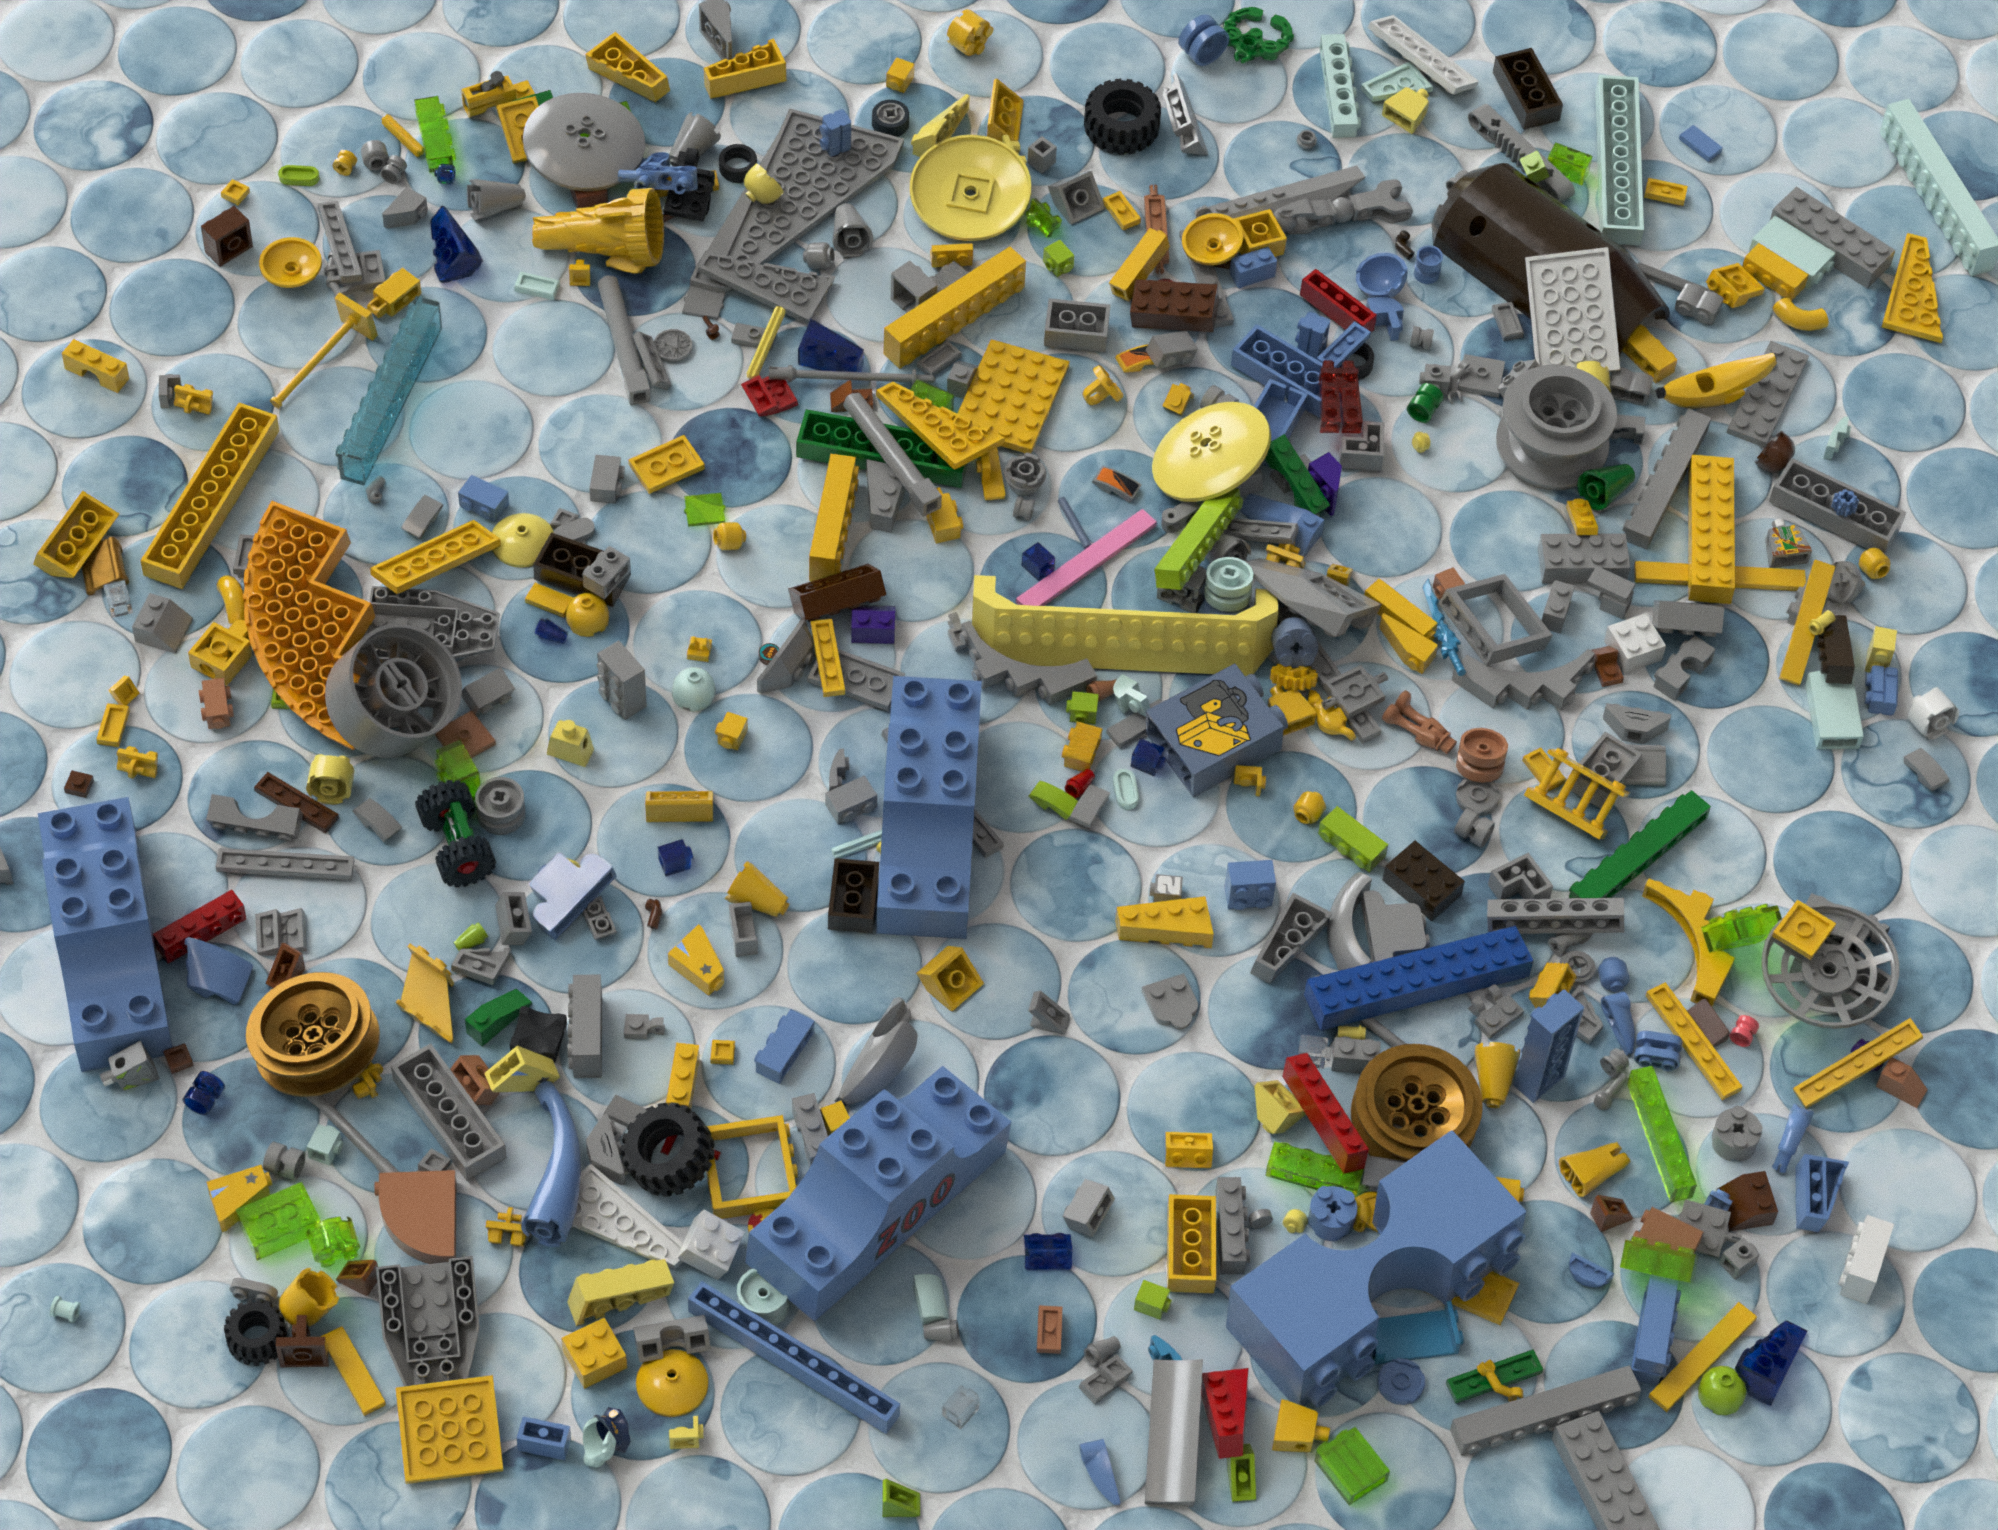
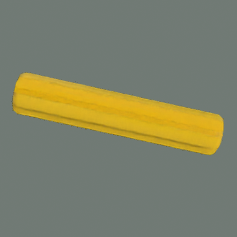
M387 114L382 117V124L416 157L424 154V147L391 115Z

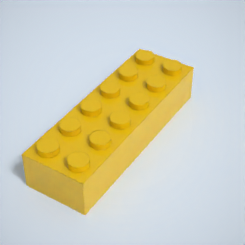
M830 454L809 554V581L841 572L842 564L840 563L845 555L844 543L847 542L849 533L847 528L848 525H851L852 520L851 509H854L856 496L854 494L858 491L859 466H856V457Z

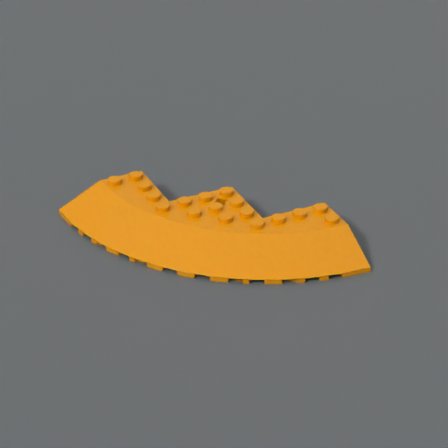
M271 500L259 522L258 532L254 535L253 545L248 554L247 568L244 572V619L250 644L261 670L285 704L308 725L329 739L355 750L356 748L339 734L329 717L325 701V688L328 675L334 664L362 639L374 620L375 613L372 604L325 585L351 544L347 530ZM353 673L354 683H358L361 677L357 673Z

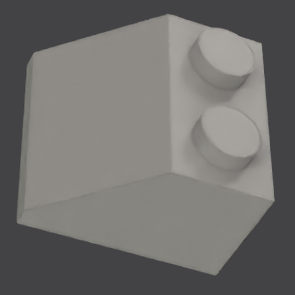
M149 593L132 626L135 642L176 654L193 621V617L171 599Z

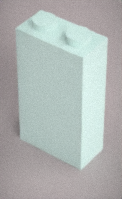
M1776 215L1752 238L1749 249L1750 252L1760 243L1809 274L1805 286L1807 289H1810L1814 284H1818L1823 278V274L1825 272L1829 273L1835 264L1833 261L1835 252Z
M1821 671L1809 672L1805 686L1816 749H1859L1864 736L1854 680H1852V684L1826 683L1825 676L1821 674Z

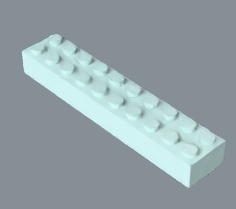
M1599 75L1595 90L1599 231L1617 244L1640 246L1644 232L1639 80L1638 77Z
M1910 99L1888 104L1880 127V134L1888 143L1890 151L1897 157L1899 165L1907 173L1909 181H1912L1917 194L1924 200L1926 208L1934 216L1936 224L1941 227L1945 238L1949 240L1955 254L1959 256L1963 267L1968 270L1971 277L1993 271L1998 257V237Z

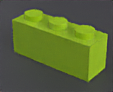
M1336 806L1320 822L1318 831L1320 837L1325 842H1329L1336 847L1342 855L1352 859L1359 868L1370 872L1386 857L1389 844L1340 807Z

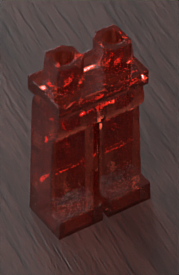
M1332 360L1323 361L1319 374L1320 433H1339L1340 425L1342 433H1361L1363 418L1358 382L1359 371L1358 368H1355L1353 361L1342 362V368H1334Z

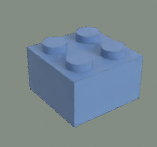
M1273 860L1228 863L1224 885L1228 909L1243 910L1255 907L1262 909L1272 906L1276 886Z

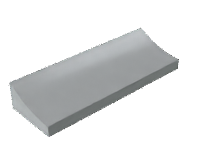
M1154 1359L1145 1490V1503L1194 1506L1203 1359Z

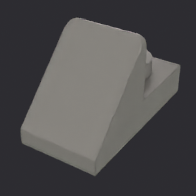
M1041 990L1034 992L1028 1010L1033 1015L1030 1026L1057 1034H1064L1070 1014Z

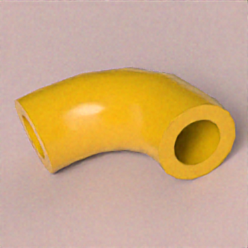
M1788 297L1780 299L1773 306L1774 313L1786 325L1795 329L1813 331L1828 327V316L1822 308L1811 311L1802 310L1796 307Z
M230 575L222 576L217 582V590L223 598L228 623L233 624L235 620L245 621L244 592L240 583Z

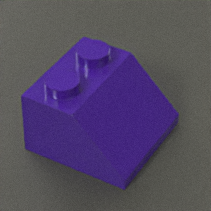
M861 605L852 609L851 643L894 644L895 606Z

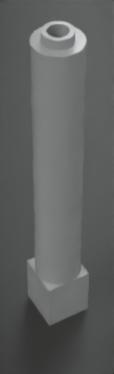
M604 276L599 280L598 288L622 370L629 404L635 405L650 402V387L633 338L618 279L614 276Z
M860 393L849 394L844 402L845 409L908 491L910 501L922 517L941 509L942 495L930 479H925L864 397Z

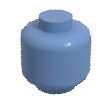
M1608 957L1598 967L1600 983L1604 989L1619 992L1630 980L1626 963L1618 957Z

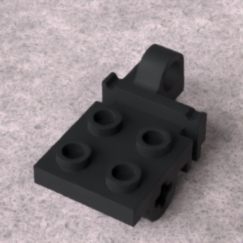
M687 148L686 152L679 151L674 167L694 166L697 168L700 157L698 149ZM697 168L698 189L694 191H685L683 194H677L674 190H669L663 210L664 215L704 221L705 215L709 212L711 192H713L715 184L714 171Z

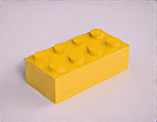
M1169 1194L1167 1205V1288L1170 1289V1292L1214 1293L1216 1285V1196Z

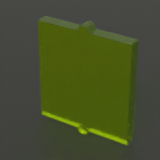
M721 493L684 496V514L687 515L688 527L725 522V505H723Z

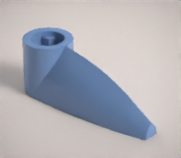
M1624 991L1602 997L1601 1008L1621 1048L1626 1056L1633 1053L1635 1041L1629 997Z
M1104 1439L1079 1444L1083 1464L1095 1486L1112 1504L1120 1505L1121 1502Z

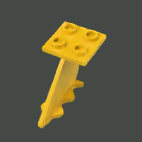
M410 943L407 947L411 952V959L401 1000L397 999L396 1004L401 1011L406 1012L415 1021L426 1026L435 1035L451 1044L454 1041L448 985L452 987L455 984L450 977L452 974L446 969L447 965L439 958L432 959L428 956L429 952L423 947L418 946L416 948Z

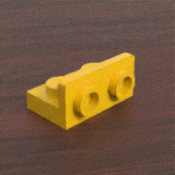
M1165 1132L1166 1167H1212V1133Z

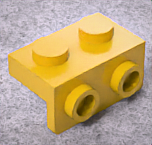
M973 244L931 245V266L943 267L953 261L960 266H971L973 264Z

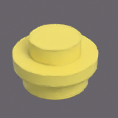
M1416 432L1414 434L1412 446L1417 452L1422 453L1430 448V438L1427 433Z

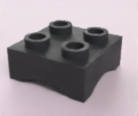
M521 1006L516 1029L510 1042V1051L516 1046H520L548 1057L555 1063L567 1026L566 1015L543 1013L530 1007Z

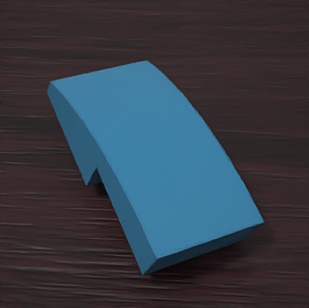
M1156 1335L1151 1336L1148 1352L1152 1360H1183L1167 1342Z

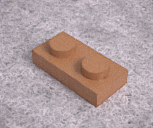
M1039 1305L1037 1353H1061L1063 1307Z

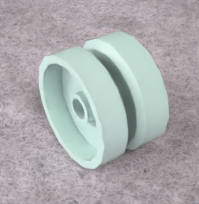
M1223 557L1212 561L1206 571L1204 590L1206 601L1213 608L1220 611L1232 612L1245 608L1249 604L1252 595L1254 573L1251 566L1245 561L1234 557Z
M754 1268L742 1275L737 1284V1303L774 1326L783 1321L789 1311L788 1297L782 1295L762 1278Z

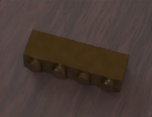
M1834 615L1835 621L1827 626L1821 635H1815L1817 636V648H1820L1821 674H1824L1826 683L1852 684L1855 665L1846 615Z

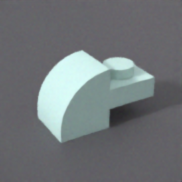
M1122 674L1113 686L1119 709L1123 713L1131 709L1134 713L1138 712L1146 717V710L1150 709L1147 696L1140 692L1138 682Z

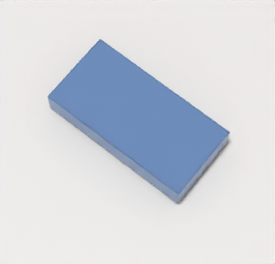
M1694 125L1679 136V140L1707 162L1722 152V146Z

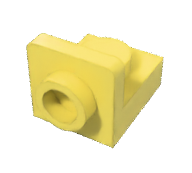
M693 1416V1428L677 1427L669 1429L670 1449L699 1448V1439H704L703 1424H698V1416Z

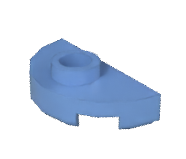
M1572 1252L1569 1269L1573 1278L1580 1284L1591 1288L1601 1287L1608 1284L1614 1277V1273Z

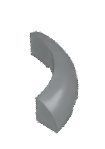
M1361 872L1355 873L1344 884L1330 909V912L1333 914L1327 925V940L1330 953H1332L1339 971L1372 962L1360 947L1352 924V914L1361 902L1363 891H1370L1372 878Z

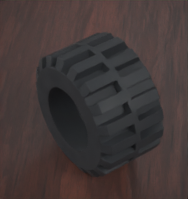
M252 1299L247 1300V1304L243 1305L242 1302L237 1304L238 1309L232 1308L230 1316H227L225 1319L226 1325H224L225 1338L231 1355H235V1359L239 1362L243 1359L245 1365H249L252 1362L254 1366H259V1362L268 1364L270 1363L269 1359L273 1358L275 1360L278 1358L276 1337H287L284 1317L280 1313L277 1306L273 1307L269 1301L263 1303L262 1299H257V1302H252ZM254 1326H263L269 1329L264 1336L257 1339H249L243 1336L246 1330Z

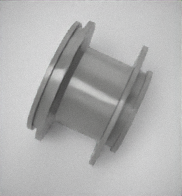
M1543 365L1525 371L1511 382L1503 399V417L1497 428L1496 445L1501 459L1518 479L1540 489L1567 490L1577 487L1579 476L1586 470L1601 468L1605 465L1609 453V438L1616 425L1617 408L1610 391L1600 380L1590 373L1575 367Z

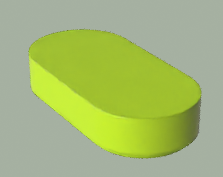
M285 165L278 171L279 180L285 185L313 186L320 179L318 169L313 166Z

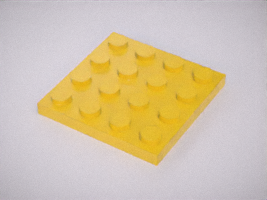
M493 1375L396 1387L406 1484L503 1472Z

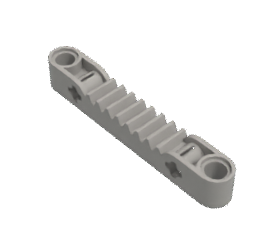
M1484 104L1468 113V122L1471 127L1487 142L1495 144V147H1501L1500 151L1506 152L1505 156L1511 157V162L1517 161L1516 167L1522 166L1520 158L1537 151L1490 105ZM1539 152L1550 177L1536 184L1562 203L1575 194L1574 186L1569 179Z

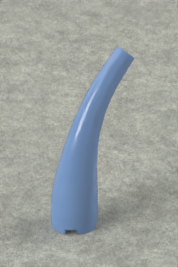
M544 1081L535 1088V1095L543 1109L549 1111L552 1116L554 1144L544 1175L522 1221L521 1229L527 1237L531 1233L539 1238L538 1244L548 1247H559L561 1242H566L577 1210L581 1179L580 1148L576 1128L566 1103L551 1081Z

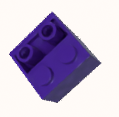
M1328 452L1310 462L1308 471L1330 504L1324 511L1332 517L1335 514L1342 465Z

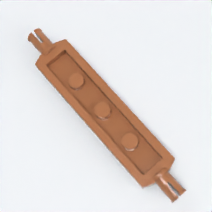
M1152 184L1149 186L1150 194L1144 196L1146 232L1149 228H1152L1156 231L1161 230L1167 235L1165 196L1158 194V186L1155 184L1153 190ZM1169 249L1155 267V272L1158 275L1159 268L1161 275L1164 273L1163 264H1169Z

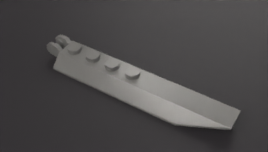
M1356 165L1209 207L1204 205L1197 208L1194 214L1196 218L1211 213L1237 218L1271 209L1274 214L1280 207L1308 198L1310 201L1328 199L1333 201L1365 179V176Z

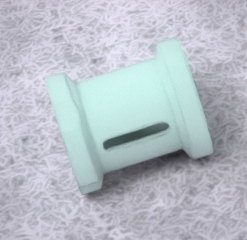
M56 1296L50 1307V1317L60 1316L69 1319L70 1323H75L80 1313L81 1303H71L62 1300L60 1296Z

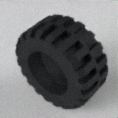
M1121 78L1115 79L1112 82L1108 80L1104 82V85L1100 84L1095 87V90H1092L1088 95L1085 103L1084 127L1086 135L1093 144L1097 143L1098 148L1106 149L1108 153L1112 154L1116 152L1118 155H1124V153H1129L1130 155L1135 154L1137 150L1140 152L1146 149V145L1149 147L1154 142V139L1157 138L1160 129L1161 103L1158 101L1157 95L1152 93L1148 86L1144 87V84L1139 81L1136 83L1132 82V79L1121 80ZM1116 112H1125L1137 118L1130 121H1118L1108 115Z
M666 1102L659 1103L658 1107L654 1108L651 1106L646 1109L645 1113H639L635 1117L634 1123L630 1122L627 1127L628 1132L624 1133L622 1137L624 1145L620 1147V1154L623 1156L622 1162L627 1172L645 1191H649L656 1196L661 1193L663 1197H670L672 1193L676 1195L683 1194V1190L694 1188V1184L698 1180L701 1182L705 1177V1171L710 1170L712 1166L710 1160H713L715 1151L712 1149L715 1146L714 1139L711 1137L712 1133L709 1128L689 1107L685 1105L680 1106L679 1103L673 1102L669 1106ZM674 1135L684 1136L683 1146L672 1160L662 1164L651 1163L653 1151L662 1140Z

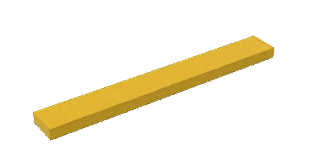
M1635 561V582L1688 585V564ZM1735 566V588L1797 591L1800 586L1804 587L1806 584L1805 570Z

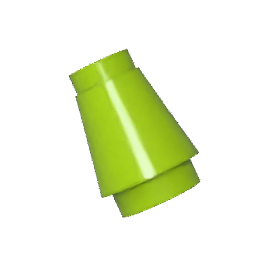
M478 922L475 925L471 924L453 943L458 951L460 949H471L484 943L488 935Z

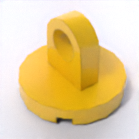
M1101 365L1094 367L1093 372L1098 379L1084 389L1082 396L1086 403L1096 405L1109 395L1116 402H1119L1123 398V393L1117 384L1110 379V375Z

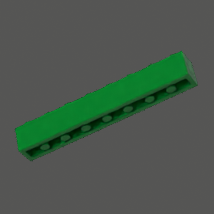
M1692 790L1686 795H1680L1674 805L1664 808L1657 819H1651L1646 824L1645 829L1641 832H1635L1628 843L1619 845L1611 857L1606 856L1595 870L1592 868L1586 873L1583 880L1573 883L1569 889L1568 899L1612 898L1708 818L1711 806Z

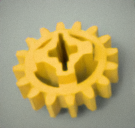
M1281 664L1272 666L1270 680L1277 687L1283 686L1287 691L1291 689L1293 691L1296 689L1304 691L1305 688L1311 689V687H1315L1317 684L1318 673H1316L1315 669H1311V666H1298V668L1285 667Z

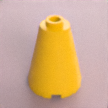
M746 861L743 865L745 867L742 872L739 871L727 892L728 895L724 899L734 904L751 902L753 910L778 917L779 914L784 915L790 905L787 902L788 897L749 861Z
M1489 1042V1046L1483 1047V1043L1475 1046L1474 1053L1482 1102L1489 1108H1499L1500 1105L1505 1104L1520 1059L1521 1050L1515 1051L1514 1045Z

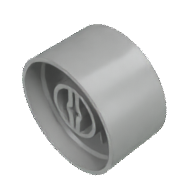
M388 624L369 632L334 664L328 675L325 688L327 711L339 734L354 748L368 755L380 758L401 757L417 750L453 719L459 708L462 696L460 671L450 651L431 633L408 624ZM375 649L390 651L389 660L381 664ZM353 673L361 676L358 683H354ZM419 706L433 708L431 723L417 712ZM399 727L400 732L394 731L390 728Z

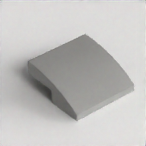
M302 908L283 913L274 909L255 914L258 955H277L281 943H285L300 952L307 951L305 912Z

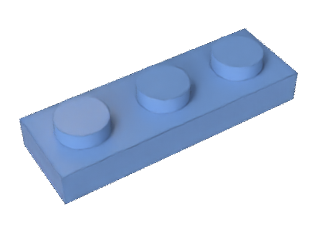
M1354 321L1316 360L1336 371L1370 338L1371 332Z

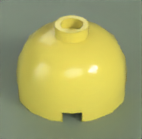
M757 163L747 172L744 178V186L747 189L745 194L752 202L757 200L761 204H769L777 200L784 191L777 181L766 174L767 171Z

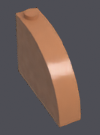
M455 1170L379 1173V1182L374 1184L375 1196H379L382 1220L393 1242L406 1254L424 1263L449 1262L448 1259L456 1258L457 1180Z

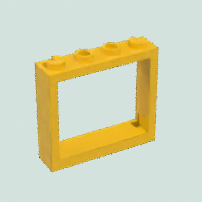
M783 1115L707 1126L712 1133L711 1137L714 1141L778 1131L789 1192L722 1202L714 1158L710 1160L712 1164L710 1170L706 1171L713 1215L726 1219L752 1215L757 1210L764 1208L775 1210L785 1202L798 1186L795 1183V1178H798L797 1165L792 1164L791 1158L794 1157L793 1144H788L787 1137H790L789 1123L784 1124Z

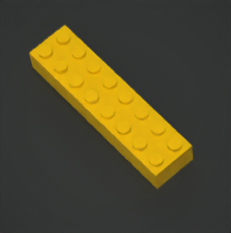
M1009 246L884 327L883 354L899 369L909 365L920 355L926 354L932 347L943 343L952 334L958 333L961 328L975 322L984 313H989L998 304L1004 303L1013 294L1021 292L1025 287L1026 260Z
M1691 455L1688 469V601L1731 604L1735 590L1734 458Z

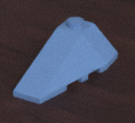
M1255 494L1247 496L1240 510L1250 520L1298 523L1299 530L1294 546L1300 548L1298 555L1304 557L1323 532V518L1306 509Z

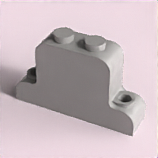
M1374 890L1363 891L1361 907L1372 962L1415 952L1430 946L1429 935L1425 934L1424 928H1426L1425 915H1421L1418 905L1414 903L1386 905L1379 892Z

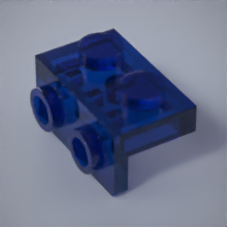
M1032 1233L1024 1235L1025 1269H1071V1234Z

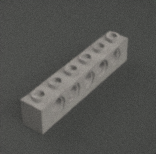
M1624 898L1488 900V933L1516 926L1520 934L1624 933Z

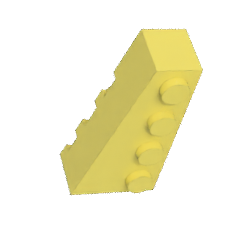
M652 1259L638 1265L628 1264L623 1268L613 1270L609 1268L594 1274L584 1273L576 1277L567 1303L574 1322L578 1326L584 1324V1319L594 1316L595 1319L605 1317L604 1313L616 1308L619 1312L627 1310L637 1301L642 1305L669 1296L674 1280L665 1259Z

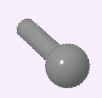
M1620 1073L1605 1092H1600L1595 1096L1594 1105L1600 1110L1609 1109L1612 1105V1097L1628 1080V1077Z

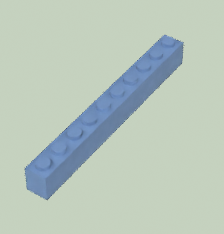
M703 1281L700 1282L689 1296L688 1312L695 1316L704 1315L706 1323L883 1433L887 1434L900 1417L899 1402Z

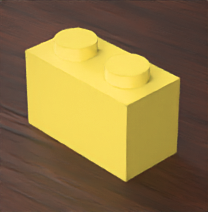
M1875 626L1867 650L1865 672H1870L1874 665L1884 666V668L1889 667L1895 651L1897 630Z

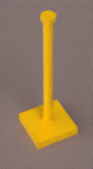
M339 292L334 299L340 320L344 324L276 397L270 399L271 404L279 409L282 406V402L351 328L373 341L378 334L372 312Z

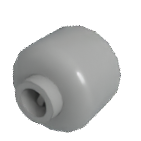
M371 140L366 142L361 148L362 160L368 169L380 170L387 165L386 162L389 156L386 145L383 142Z
M826 242L810 243L807 250L803 252V260L810 269H828L835 260L834 249Z

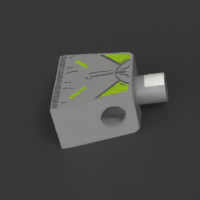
M141 1041L109 1057L108 1061L111 1069L100 1074L105 1087L118 1082L122 1090H129L160 1079L154 1061Z

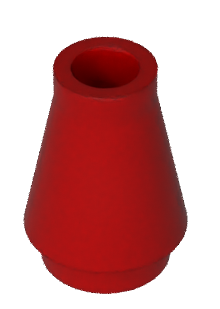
M1085 769L1083 772L1068 779L1064 787L1065 792L1075 799L1081 797L1095 779L1093 771Z

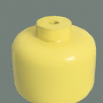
M1292 1209L1286 1213L1282 1224L1289 1233H1302L1308 1223V1218L1303 1211Z

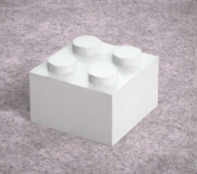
M1646 613L1608 626L1604 639L1607 646L1619 651L1617 663L1624 674L1662 661L1666 648L1665 643Z
M703 1210L693 1219L677 1258L718 1280L728 1272L745 1231Z

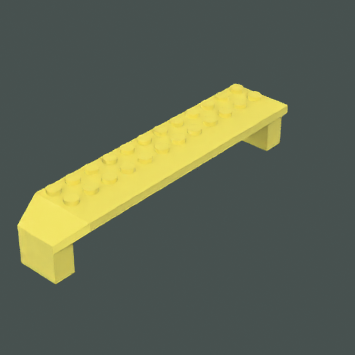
M974 575L972 625L977 634L987 645L1002 655L1029 665L1063 666L1087 658L1094 669L1216 674L1235 663L1244 676L1254 674L1274 649L1271 635L1274 628H1277L1278 598L1267 589H1255L1253 607L1237 615L1016 605L995 592L996 576Z

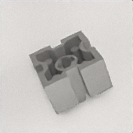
M1198 566L1181 590L1158 588L1157 599L1171 605L1173 602L1177 603L1181 609L1190 613H1196L1205 599L1204 590L1207 570L1202 566Z

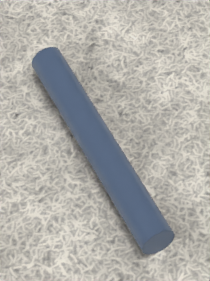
M1059 498L1058 503L1083 548H1088L1092 544L1066 498Z

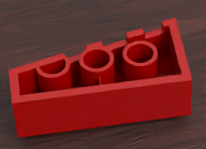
M1249 1368L1202 1373L1201 1397L1219 1459L1243 1456Z

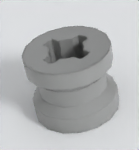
M1018 496L1013 510V517L1022 516L1025 520L1030 521L1035 500H1024L1023 497Z
M1614 1048L1610 1051L1609 1056H1604L1600 1059V1065L1609 1076L1616 1077L1621 1069L1624 1070L1629 1066V1060L1621 1050Z

